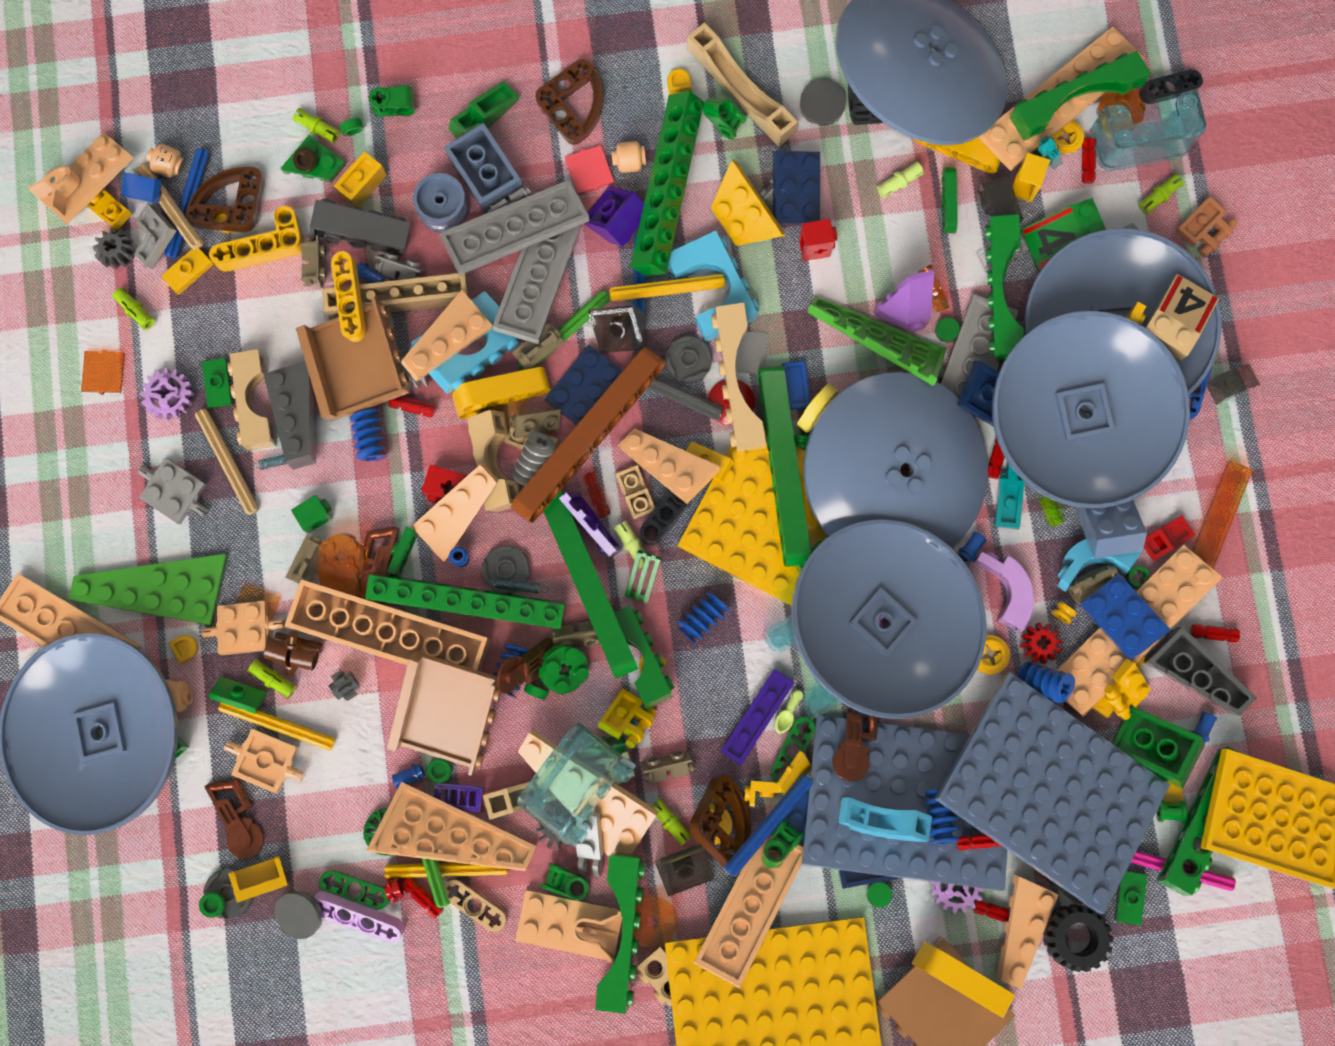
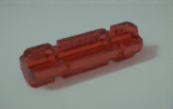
M595 472L585 474L583 479L586 486H588L587 489L594 507H597L598 517L604 518L609 516L611 512L608 504H605L606 499L600 484L597 483L598 479Z

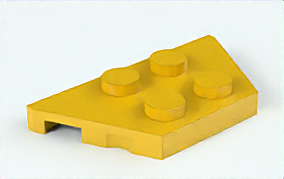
M732 161L729 164L711 209L734 244L741 246L784 237L786 235L738 162Z

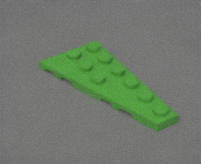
M817 295L814 296L807 311L808 313L932 386L935 385L947 348Z
M220 554L76 575L73 577L68 600L213 626L228 555Z

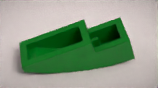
M503 81L469 102V107L451 118L449 131L458 139L482 123L488 129L519 100V96Z

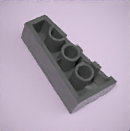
M316 199L310 223L309 238L316 241V236L327 239L328 243L338 245V242L345 241L351 247L360 249L369 245L373 251L391 252L403 256L410 222H406L404 218L399 216H392V218L382 216V213L374 210H369L368 212L361 211L354 205H337L330 199Z
M306 362L264 373L285 462L293 470L316 463V396Z
M1176 627L1143 662L1233 715L1240 716L1257 699L1251 691L1183 627Z

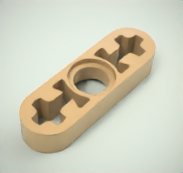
M453 879L445 884L450 903L491 932L500 931L505 927L507 915L501 908L461 880ZM458 885V891L462 895H465L466 891L470 893L465 898L463 906L459 904V901L462 900L461 897L458 895L450 896L449 886L454 887ZM472 898H477L482 903V908L477 913H473L468 909V902ZM487 905L491 908L488 911L489 914L494 916L498 913L500 915L501 925L496 924L492 926L490 924L491 919L486 915L483 920L479 918L485 912Z

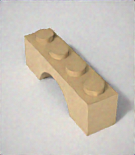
M258 349L231 353V362H228L227 366L230 376H233V385L230 388L233 399H236L237 407L234 408V417L236 422H239L240 430L237 431L238 443L248 451L276 446L274 424L268 418L256 415L251 404L253 391L264 380L263 374L266 373L264 355Z
M488 410L467 418L468 432L471 436L473 457L476 460L477 467L483 463L498 479V483L484 502L485 510L501 512L511 508L513 500L520 493L518 482L510 480L502 474L497 462L500 444L509 435L504 412Z

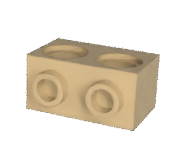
M658 945L637 964L639 969L637 975L646 985L650 982L655 988L654 996L662 1005L666 1002L671 1007L670 993L664 989L665 983L669 981L666 953L664 948ZM654 960L659 961L662 965L661 971L655 974L651 973L647 968L648 964Z

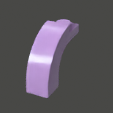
M988 551L986 553L981 552L977 555L973 564L1000 579L1007 593L1005 607L997 621L1017 633L1024 631L1034 606L1033 588L1027 573L1010 556L1005 557L1002 562H999V557Z

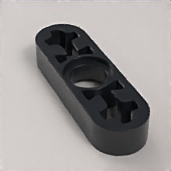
M1190 69L1151 79L1140 88L1139 97L1146 104H1155L1193 94L1203 84V77L1198 71ZM1187 79H1188V81H1190V82L1186 83L1185 85H1183V83H1184ZM1166 82L1172 83L1176 91H1170L1166 86Z

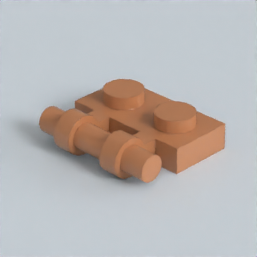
M1209 196L1176 232L1192 247L1200 241L1203 247L1199 250V254L1206 258L1210 253H1214L1219 248V244L1224 238H1229L1233 234V229L1238 223L1234 219H1230L1226 223L1222 217L1227 211ZM1214 226L1218 232L1211 237L1207 232Z

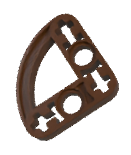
M580 59L541 86L535 94L538 107L569 144L577 145L584 141L599 121L603 106L602 86L595 68L588 60ZM580 68H582L583 70H586V69H587V74H586V75H584L583 73H580V74H579V69H580ZM562 80H568L571 86L566 90H562L558 87V84ZM590 82L593 90L592 107L586 120L581 124L563 101ZM542 95L550 96L551 103L553 104L551 108L547 100L542 101ZM562 110L567 115L563 120H556L553 117L554 113ZM569 122H570V127H571L574 131H577V130H578V136H575V135H573V134L570 135V130H569V128L567 127V125L569 124Z
M237 167L222 171L205 181L193 194L187 206L186 218L190 224L198 229L233 232L251 231L256 225L264 186V178L260 170L255 167ZM253 176H256V178L252 180L253 188H250L251 185L249 180L252 179ZM239 182L234 207L204 205L221 188ZM252 195L254 200L251 203L245 204L242 202L245 196ZM244 211H246V216L248 220H245L244 223L241 224L240 221L244 220ZM219 214L227 215L226 220L221 223L216 222L215 218Z
M728 775L715 776L711 779L689 824L692 836L724 868L751 836V822L747 804L739 787ZM711 800L715 805L714 813H712L709 808V803ZM728 803L734 816L735 841L718 825ZM716 836L720 839L719 849L715 845Z

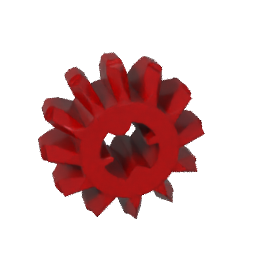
M1040 622L1035 624V629L1032 626H1028L1026 628L1028 634H1021V638L1027 641L1020 644V648L1027 647L1028 649L1023 654L1024 657L1032 654L1031 662L1036 663L1040 659L1041 664H1047L1048 659L1051 661L1056 660L1054 653H1061L1062 651L1056 644L1063 642L1060 638L1055 639L1059 631L1056 629L1050 632L1051 624H1046L1043 628ZM1042 638L1041 641L1044 640L1046 646H1043L1042 649L1041 646H1037V641Z

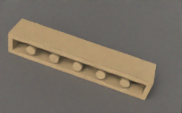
M456 273L359 285L363 308L372 305L371 299L375 298L387 306L389 313L447 307L461 290L470 298L469 282L465 273L460 276ZM343 286L342 290L347 291L351 286ZM335 287L322 289L324 313L330 320L338 318ZM350 302L346 305V313H351L355 309V302Z

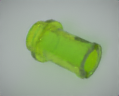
M1047 497L1038 501L1047 518L1046 524L1053 528L1064 523L1063 518L1065 516L1060 513L1055 501Z

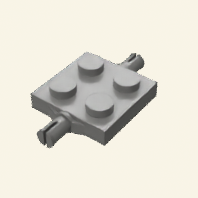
M165 458L154 472L145 467V465L140 467L142 470L138 469L137 473L148 480L147 486L139 498L175 523L181 524L187 514L193 510L203 518L208 515L205 512L209 513L210 509L199 503L200 495L207 484L172 460Z

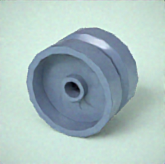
M445 173L427 175L419 181L414 189L413 203L416 212L426 228L433 232L441 233L464 223L467 219L469 205L462 185L451 175Z

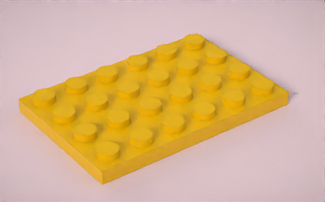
M1221 749L1200 848L1335 889V784L1236 751Z

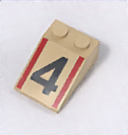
M1176 274L1144 327L1153 333L1175 358L1181 361L1191 352L1220 298Z

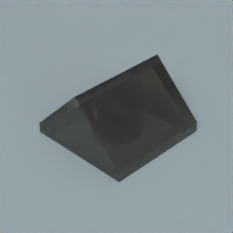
M636 306L589 309L588 313L600 353L642 350L646 347L647 314Z
M700 843L655 859L656 867L668 896L715 879L704 847Z

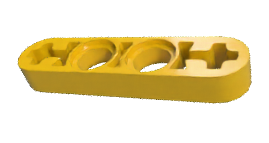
M339 251L333 256L331 266L340 328L344 337L352 342H358L365 336L366 326L356 261L347 252ZM345 259V260H347L348 262H345V263H344V269H343L340 265L343 264V260ZM346 280H351V288L343 291L342 284ZM350 302H355V309L351 313H346V305ZM354 324L358 328L354 330V334H351L349 331L353 330Z

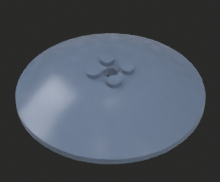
M851 0L844 9L836 31V49L840 67L848 84L859 100L882 122L908 137L938 145H956L970 142L982 136L996 123L1007 99L1005 67L999 51L989 34L963 7L953 0Z
M1102 230L1071 242L1047 262L1036 278L1028 296L1025 309L1024 332L1026 335L1037 326L1052 318L1079 311L1108 312L1126 318L1131 307L1137 302L1146 306L1143 312L1146 317L1141 324L1144 327L1176 274L1216 297L1217 294L1211 280L1200 264L1176 243L1162 236L1142 230ZM1219 301L1189 355L1181 361L1175 358L1184 376L1188 395L1207 376L1218 353L1222 331ZM1080 407V411L1090 414V409L1088 407Z
M1079 311L1060 315L1042 323L1026 334L1013 347L1001 366L993 391L992 418L995 434L1003 455L1016 474L1028 486L1041 495L1064 505L1079 508H1105L1123 504L1140 497L1150 491L1169 473L1181 454L1186 441L1190 420V401L1186 382L1178 363L1168 348L1153 333L1140 324L1120 315L1100 311ZM1081 406H1086L1090 409V417L1088 419L1080 416L1079 409Z
M892 372L861 379L846 387L826 405L814 423L808 438L804 456L803 475L805 491L811 511L828 537L849 525L880 519L895 520L920 527L940 538L951 548L965 536L977 518L983 504L988 481V459L985 442L976 420L970 412L957 405L959 398L954 393L937 382L932 386L914 374ZM904 463L910 467V473L907 477L902 476L900 468Z
M881 519L858 522L844 527L826 538L810 554L801 568L795 583L791 606L792 626L802 659L815 679L827 692L848 707L861 713L886 719H904L921 716L937 710L960 694L968 685L980 664L986 642L987 625L984 602L979 587L960 556L940 538L920 527L905 522ZM879 616L886 618L888 621L887 629H883L878 625L877 619Z
M94 633L76 634L56 640L43 647L24 664L6 694L0 715V759L3 771L13 793L26 810L42 823L58 831L69 834L92 835L109 832L130 823L140 816L158 797L165 786L175 760L178 742V720L170 688L155 663L140 649L125 640ZM99 726L103 729L101 739L96 735V730Z

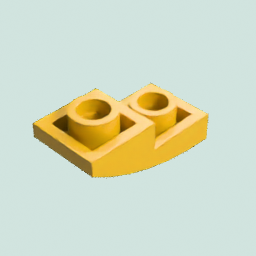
M104 189L86 205L117 231L133 215Z

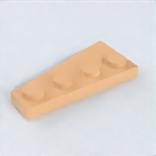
M461 290L406 354L401 364L416 381H419L490 331L493 325L465 292Z
M635 428L618 444L621 451L686 504L720 471L718 465Z
M481 463L411 526L443 562L447 560L450 551L457 545L475 518V515L483 506L498 483V479Z
M1014 875L1012 882L1015 884L1013 896H1010L1008 905L1011 907L1009 922H1005L1004 932H1006L1005 944L1001 946L996 978L1022 989L1059 894Z

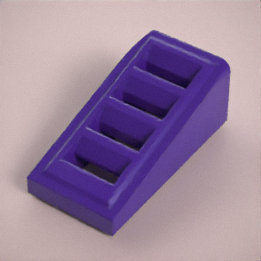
M435 783L434 798L441 800L442 789H447L445 803L462 811L483 812L485 787ZM452 790H456L455 805L450 804ZM461 790H465L464 805H460ZM471 791H475L474 806H469Z

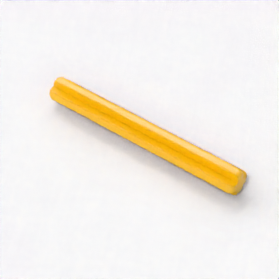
M717 274L611 287L609 295L611 301L615 302L720 289L725 287L724 275Z
M220 702L219 711L326 750H332L335 745L336 739L334 737L257 710L256 714Z
M456 862L438 863L442 877L506 875L509 872V869ZM423 863L385 865L384 873L386 878L427 877Z

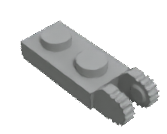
M576 809L573 813L577 857H579V874H587L589 868L588 859H593V875L600 877L603 872L604 856L600 812Z

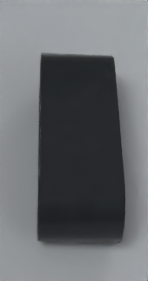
M670 491L640 528L642 541L651 546L658 544L688 509L692 500L688 504L680 502L675 498V494ZM669 509L674 515L670 520H663L660 517L661 511ZM648 528H655L658 531V535L653 539H649L644 535V532Z

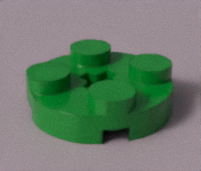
M559 644L550 648L542 658L544 660L542 667H539V676L542 683L559 695L576 690L589 676L588 663L583 652L574 646ZM562 664L568 666V669L564 674H559V671H561Z

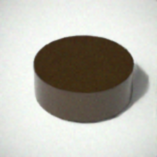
M300 148L293 156V163L298 170L309 173L317 167L318 156L309 148Z

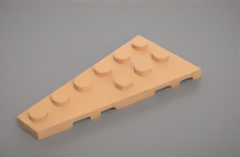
M533 729L529 732L518 751L572 815L576 809L600 812L603 849L608 857L612 852L633 853L659 811Z
M401 782L367 848V852L525 871L537 846Z

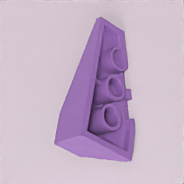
M933 269L908 276L897 286V291L886 296V302L880 301L876 304L874 309L875 316L903 331L912 329V332H916L926 328L931 319L934 285Z

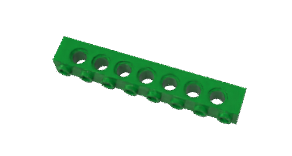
M690 90L668 96L630 264L631 268L644 276L667 273L704 101Z
M379 573L369 574L365 599L556 629H561L563 626L566 602Z

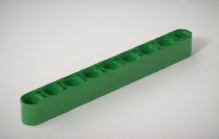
M783 365L759 367L758 383L783 563L785 567L803 566L810 556L811 550L785 371Z
M560 491L543 512L613 675L617 679L638 670V667L568 508L559 499L563 495Z

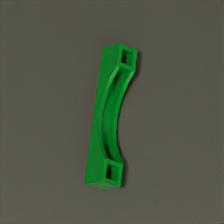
M1138 51L1130 54L1124 53L1109 64L1107 62L1100 64L1094 71L1089 73L1087 71L1082 72L1070 82L1065 80L1050 91L1043 90L1039 92L1033 99L1028 101L1027 99L1021 100L1014 106L1015 109L1010 119L1023 141L1044 132L1053 114L1063 104L1073 98L1094 92H1113L1124 95L1144 86L1151 72Z
M1019 214L990 217V225H986V239H991V248H987V262H992V271H987L988 285L993 287V293L988 294L989 308H993L994 316L989 317L990 331H994V340H990V353L995 354L996 362L1005 361L1013 347L1025 336L1024 329L1013 318L1004 298V279L1012 257L1021 246Z
M612 852L609 855L607 882L614 891L620 906L622 939L614 964L597 984L596 1011L626 1014L629 1006L633 1007L635 991H631V980L635 981L637 974V965H633L634 955H638L639 939H635L636 929H640L641 914L638 913V903L643 902L644 888H640V879L645 877L646 862H642L643 855Z

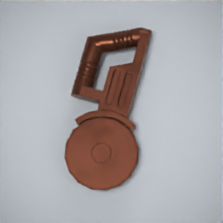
M393 526L367 531L359 560L373 565L372 569L361 573L363 577L359 579L356 586L357 597L365 599L369 574L389 575L387 569L393 558L391 551L398 538V527ZM391 537L389 545L377 547L375 558H370L375 539ZM368 600L381 605H385L387 603L381 601Z
M546 638L521 657L516 656V658L509 657L501 664L496 677L498 690L501 693L508 694L514 690L517 684L522 685L523 682L530 684L539 677V667H542L544 661L542 658L553 647V640Z
M847 706L845 741L839 744L840 748L835 752L832 764L837 776L851 782L860 780L868 772L870 762L867 753L870 750L861 743V739L876 740L878 717L868 715L867 733H863V719L853 714L852 708Z
M235 779L208 783L204 787L226 826L224 832L228 834L227 846L229 851L240 859L254 857L261 851L264 844V835L257 824L253 823L254 819L242 818L240 815L251 808L252 804L239 781ZM232 790L241 807L237 809L232 799L220 800L215 792Z

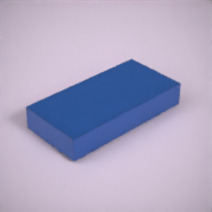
M124 173L122 196L159 204L161 180Z
M806 361L782 363L781 365H783L785 371L790 411L806 409L811 402Z

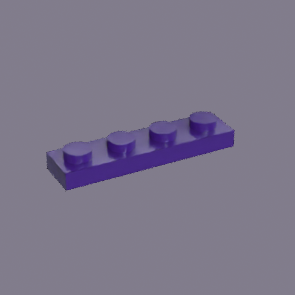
M774 669L720 752L739 765H742L795 682Z

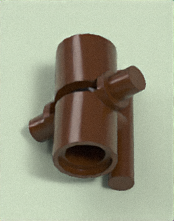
M295 631L289 632L288 635L276 632L275 636H271L266 643L264 658L283 663L286 668V675L293 676L297 668L310 671L315 669L319 653H322L324 644L299 638L298 633Z

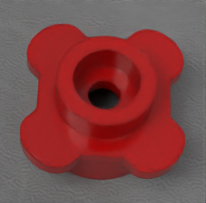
M399 878L386 879V885H384L386 897L388 900L391 899L393 903H396L400 898L404 897L401 881Z

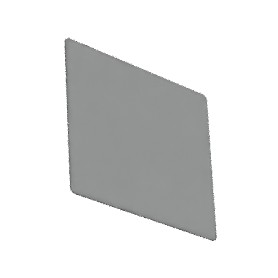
M745 333L736 354V372L758 374V368L766 366L767 333Z

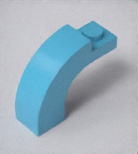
M1087 539L1074 545L1065 555L1062 562L1065 566L1058 575L1061 580L1057 587L1066 592L1080 571L1093 564L1115 566L1118 572L1126 576L1142 551L1094 559Z
M844 797L841 802L838 823L849 826L850 830L877 837L929 842L932 816L916 810H893L876 807L850 797Z

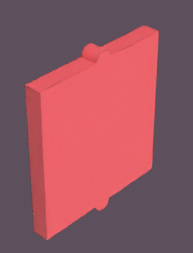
M601 145L587 150L581 149L580 152L565 157L578 195L592 190L598 191V188L614 183Z

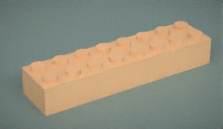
M300 580L285 623V627L404 665L408 664L410 657L417 651L481 672L491 642L487 637L304 580Z

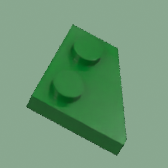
M308 135L280 169L285 174L294 173L305 178H318L321 181L332 182L346 166V163ZM309 148L317 154L318 165L315 170L305 173L295 167L293 156L298 149Z

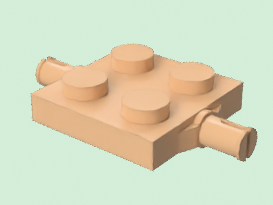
M266 601L217 606L216 627L202 628L201 631L203 633L201 634L203 638L217 637L218 654L221 656L265 650L271 630L285 629V625H283L285 620H270L268 616V603Z
M251 729L247 740L242 745L228 740L226 745L229 746L224 747L225 751L237 755L236 765L231 775L273 793L279 794L287 777L302 782L303 777L300 776H305V772L292 767L293 759L299 747L256 729Z

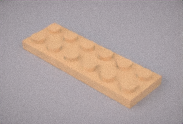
M17 573L0 599V621L43 647L67 636L94 633L114 636L129 642L138 649L142 648L140 644L22 574Z
M773 833L741 870L694 961V964L740 988L802 864L803 847L799 845L789 853L783 863L777 868H768L762 863L761 854ZM771 849L767 851L771 859L776 860L780 858L776 850Z

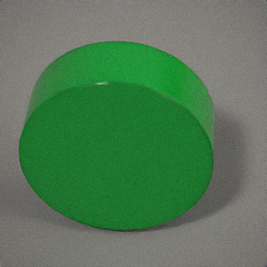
M352 118L341 123L339 128L343 136H353L360 133L364 129V125L360 118Z
M952 318L941 319L935 327L936 337L945 343L954 341L960 332L958 322Z
M534 683L526 684L524 687L525 693L545 700L549 694V690Z
M441 758L434 759L427 767V776L434 783H444L452 776L453 769L447 760Z
M883 882L872 883L867 888L866 897L870 904L882 908L891 902L892 891Z
M219 892L206 893L199 902L200 912L208 918L220 916L226 909V899Z

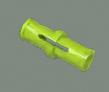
M302 108L296 110L299 115L294 113L293 121L308 128L310 133L318 134L331 143L337 141L334 136L339 138L340 130L325 123L323 118L319 116L314 117Z
M1173 174L1161 186H1156L1152 190L1153 193L1139 202V209L1141 210L1148 204L1149 206L1142 212L1149 215L1159 204L1167 202L1170 199L1169 196L1184 185L1183 180L1181 179L1176 184H1173L1180 177L1177 174Z
M124 287L118 288L113 293V299L123 307L125 314L128 317H132L143 330H148L154 325L155 319L143 309L142 303L135 300Z
M255 659L247 670L248 673L265 683L264 686L267 688L272 687L287 699L293 695L297 688L296 685L282 677L278 670L273 671L258 659Z
M661 798L658 799L655 803L661 811L655 804L651 807L659 811L656 817L663 824L662 828L664 830L667 829L680 846L684 845L686 841L680 833L687 841L693 837L692 834L678 820L680 817L677 814L674 815Z

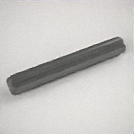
M658 377L648 387V389L714 420H719L723 413L722 407Z

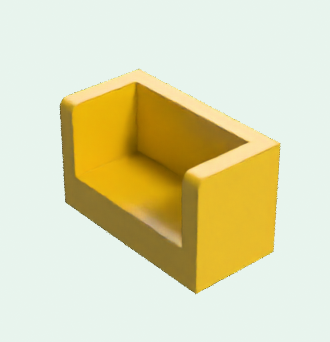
M364 151L333 186L342 199L350 205L359 208L386 178L387 174L383 166Z
M1027 153L1017 170L1010 196L1032 203L1042 186L1050 160Z
M279 856L228 873L237 903L287 886Z

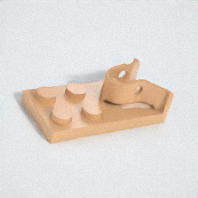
M103 132L69 167L59 166L53 169L43 179L33 185H29L28 189L61 220L68 224L133 157ZM54 176L55 180L50 182V178Z
M526 890L515 941L608 960V963H613L622 923L621 911L613 907Z

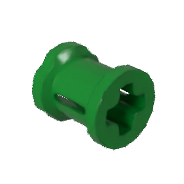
M1162 800L1156 812V818L1159 822L1178 820L1179 823H1185L1187 820V804L1185 801L1170 803Z

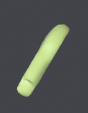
M799 689L791 692V697L785 709L778 712L775 717L774 728L777 733H784L793 725V713L799 701L803 699V692Z

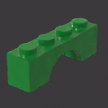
M629 605L614 612L627 644L636 648L644 658L643 671L634 684L646 710L672 698L671 690L675 687L669 675L664 677L660 669L664 667V664L659 654L654 655L650 648L654 643L648 631L643 633L640 627L644 622L639 611L633 612Z

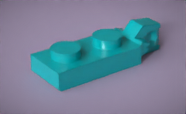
M1045 136L1039 141V156L1049 159V165L1056 169L1062 164L1061 153L1058 151L1054 140L1051 137Z
M1009 463L1006 466V473H1001L998 481L994 527L1018 530L1021 523L1025 482L1016 474Z

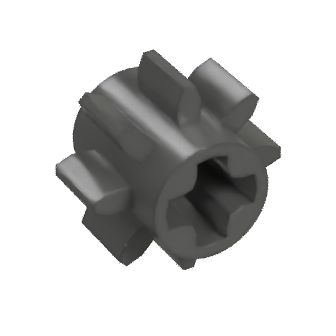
M340 670L331 676L333 682L329 684V688L338 700L344 698L349 701L358 695L355 689L360 687L351 671L345 674L344 671Z

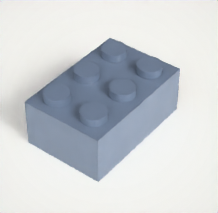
M484 123L444 146L447 158L484 214L490 209L491 205H495L503 199H509V195L523 187L520 177Z
M1133 500L1105 508L1074 507L1094 559L1143 551L1147 531Z

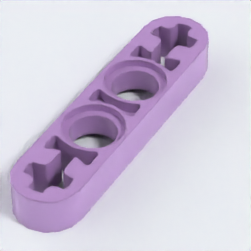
M318 891L314 895L322 910L321 917L391 943L399 941L405 930L404 923L397 917L329 892ZM340 909L347 910L351 916L344 915ZM363 918L371 919L374 924H368Z

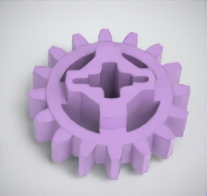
M164 368L163 374L155 370V377L147 376L149 383H142L141 386L146 390L140 392V396L146 398L141 404L148 407L146 411L149 414H154V417L157 419H161L163 416L164 419L170 421L171 415L178 419L180 411L188 412L185 406L193 404L188 399L195 396V393L189 390L193 385L189 381L186 382L188 378L184 374L180 375V372L176 369L171 373L168 368ZM173 380L177 381L181 388L175 387ZM153 400L159 402L161 408H158Z
M929 882L934 885V889L929 891L930 894H937L934 902L936 904L943 902L942 909L945 911L951 906V912L954 914L957 913L958 908L963 913H967L966 906H970L973 909L976 908L973 901L975 899L981 901L982 898L978 895V892L985 891V889L973 887L970 894L968 892L969 887L959 886L961 888V892L955 889L952 890L954 885L944 884V888L941 889L940 883ZM957 896L962 902L954 903L948 901V899Z

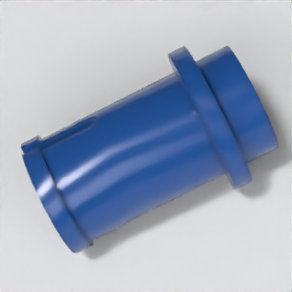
M360 262L357 265L359 280L362 279L368 284L384 282L385 277L369 268L368 263Z
M973 532L965 546L959 548L958 555L963 562L969 561L970 564L971 561H975V555L987 541L980 533Z
M455 547L450 551L449 560L453 565L458 567L468 565L470 559L466 549ZM463 555L461 560H457L458 556Z
M1202 711L1195 729L1191 730V732L1201 736L1204 744L1209 742L1210 738L1208 736L1217 717Z
M413 763L410 768L392 774V780L397 789L401 782L408 785L415 781L421 782L422 778L425 777L424 769L420 763L417 765Z

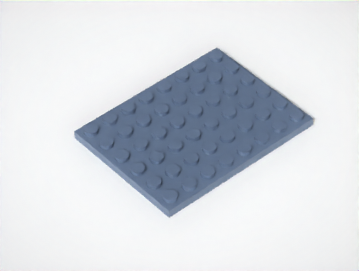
M1007 672L934 799L1099 914H1104L1170 784L1014 674Z
M816 716L810 779L813 781V785L808 792L801 865L997 891L1005 890L1007 849L1004 847H995L994 845L992 848L972 849L970 847L968 850H958L956 842L950 844H929L928 842L895 840L849 829V826L838 823L841 802L844 797H850L876 807L893 810H916L926 814L932 808L925 806V802L931 798L926 797L924 792L941 788L970 736L969 734L877 723L876 740L861 739V743L870 750L867 753L870 762L868 772L860 780L849 782L837 776L832 764L833 756L838 748H840L839 744L845 741L846 719ZM867 721L862 722L863 733H867ZM951 812V815L958 816L954 812ZM959 816L958 820L951 822L952 825L959 827V830L952 832L954 836L968 835L970 837L974 834H984Z

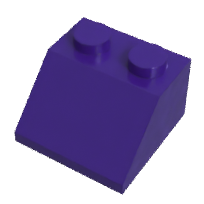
M609 185L588 211L589 222L584 224L609 243L623 247L624 244L629 242L632 234L639 227L644 203L635 192Z

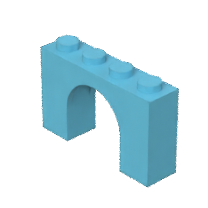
M717 231L671 251L668 269L674 280L683 279L702 270H711L722 274L729 285L730 292L726 300L718 306L744 303L747 324L757 320L758 304L754 298L750 299L747 293L749 290L744 277H739L737 273L739 268L734 257H729L726 251L728 250V245L723 236L719 237ZM715 307L697 315L695 323L705 343L719 338L717 328L713 329L711 314H715Z
M484 291L471 301L493 325L499 306ZM492 328L483 335L486 345L482 350L471 355L456 354L431 371L429 375L446 394H449L453 390L456 391L461 384L466 383L472 376L476 378L481 375L485 367L490 363L494 365L499 362L507 351H514L520 345V339L493 331ZM424 334L411 342L410 350Z

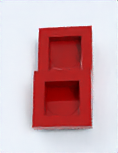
M1181 515L1148 535L1145 539L1144 549L1152 561H1155L1196 535Z

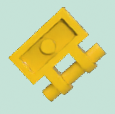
M1126 659L1112 675L1111 678L1114 684L1104 688L1106 700L1109 704L1113 705L1114 712L1123 720L1131 717L1129 706L1137 707L1151 690L1136 664L1129 659Z
M622 688L597 727L618 740L623 733L628 735L625 744L629 748H634L644 738L645 730L654 723V717L657 712L654 708H649L647 711L641 709L642 699ZM633 718L638 720L637 726L630 723Z

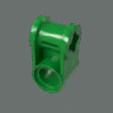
M401 85L397 87L375 88L369 94L372 111L378 117L410 116L415 113L414 89L410 86Z
M710 97L704 102L703 113L705 117L711 121L721 135L734 140L737 129L746 121L745 115L729 99Z
M785 818L765 845L761 854L762 863L772 869L779 867L789 853L795 849L805 833L803 831L798 832L788 824V820ZM771 849L776 850L780 858L776 860L771 859L767 851Z
M549 862L548 867L550 869L545 881L541 882L540 887L573 900L583 899L589 894L591 887L585 877ZM575 881L583 883V894L576 895L572 891V884Z

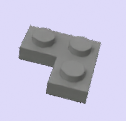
M147 203L135 221L146 235L134 254L145 267L153 269L177 230L154 205Z

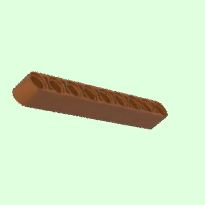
M644 347L515 497L511 504V509L530 523L534 522L652 384L651 382L657 378L665 367L666 361L649 348Z

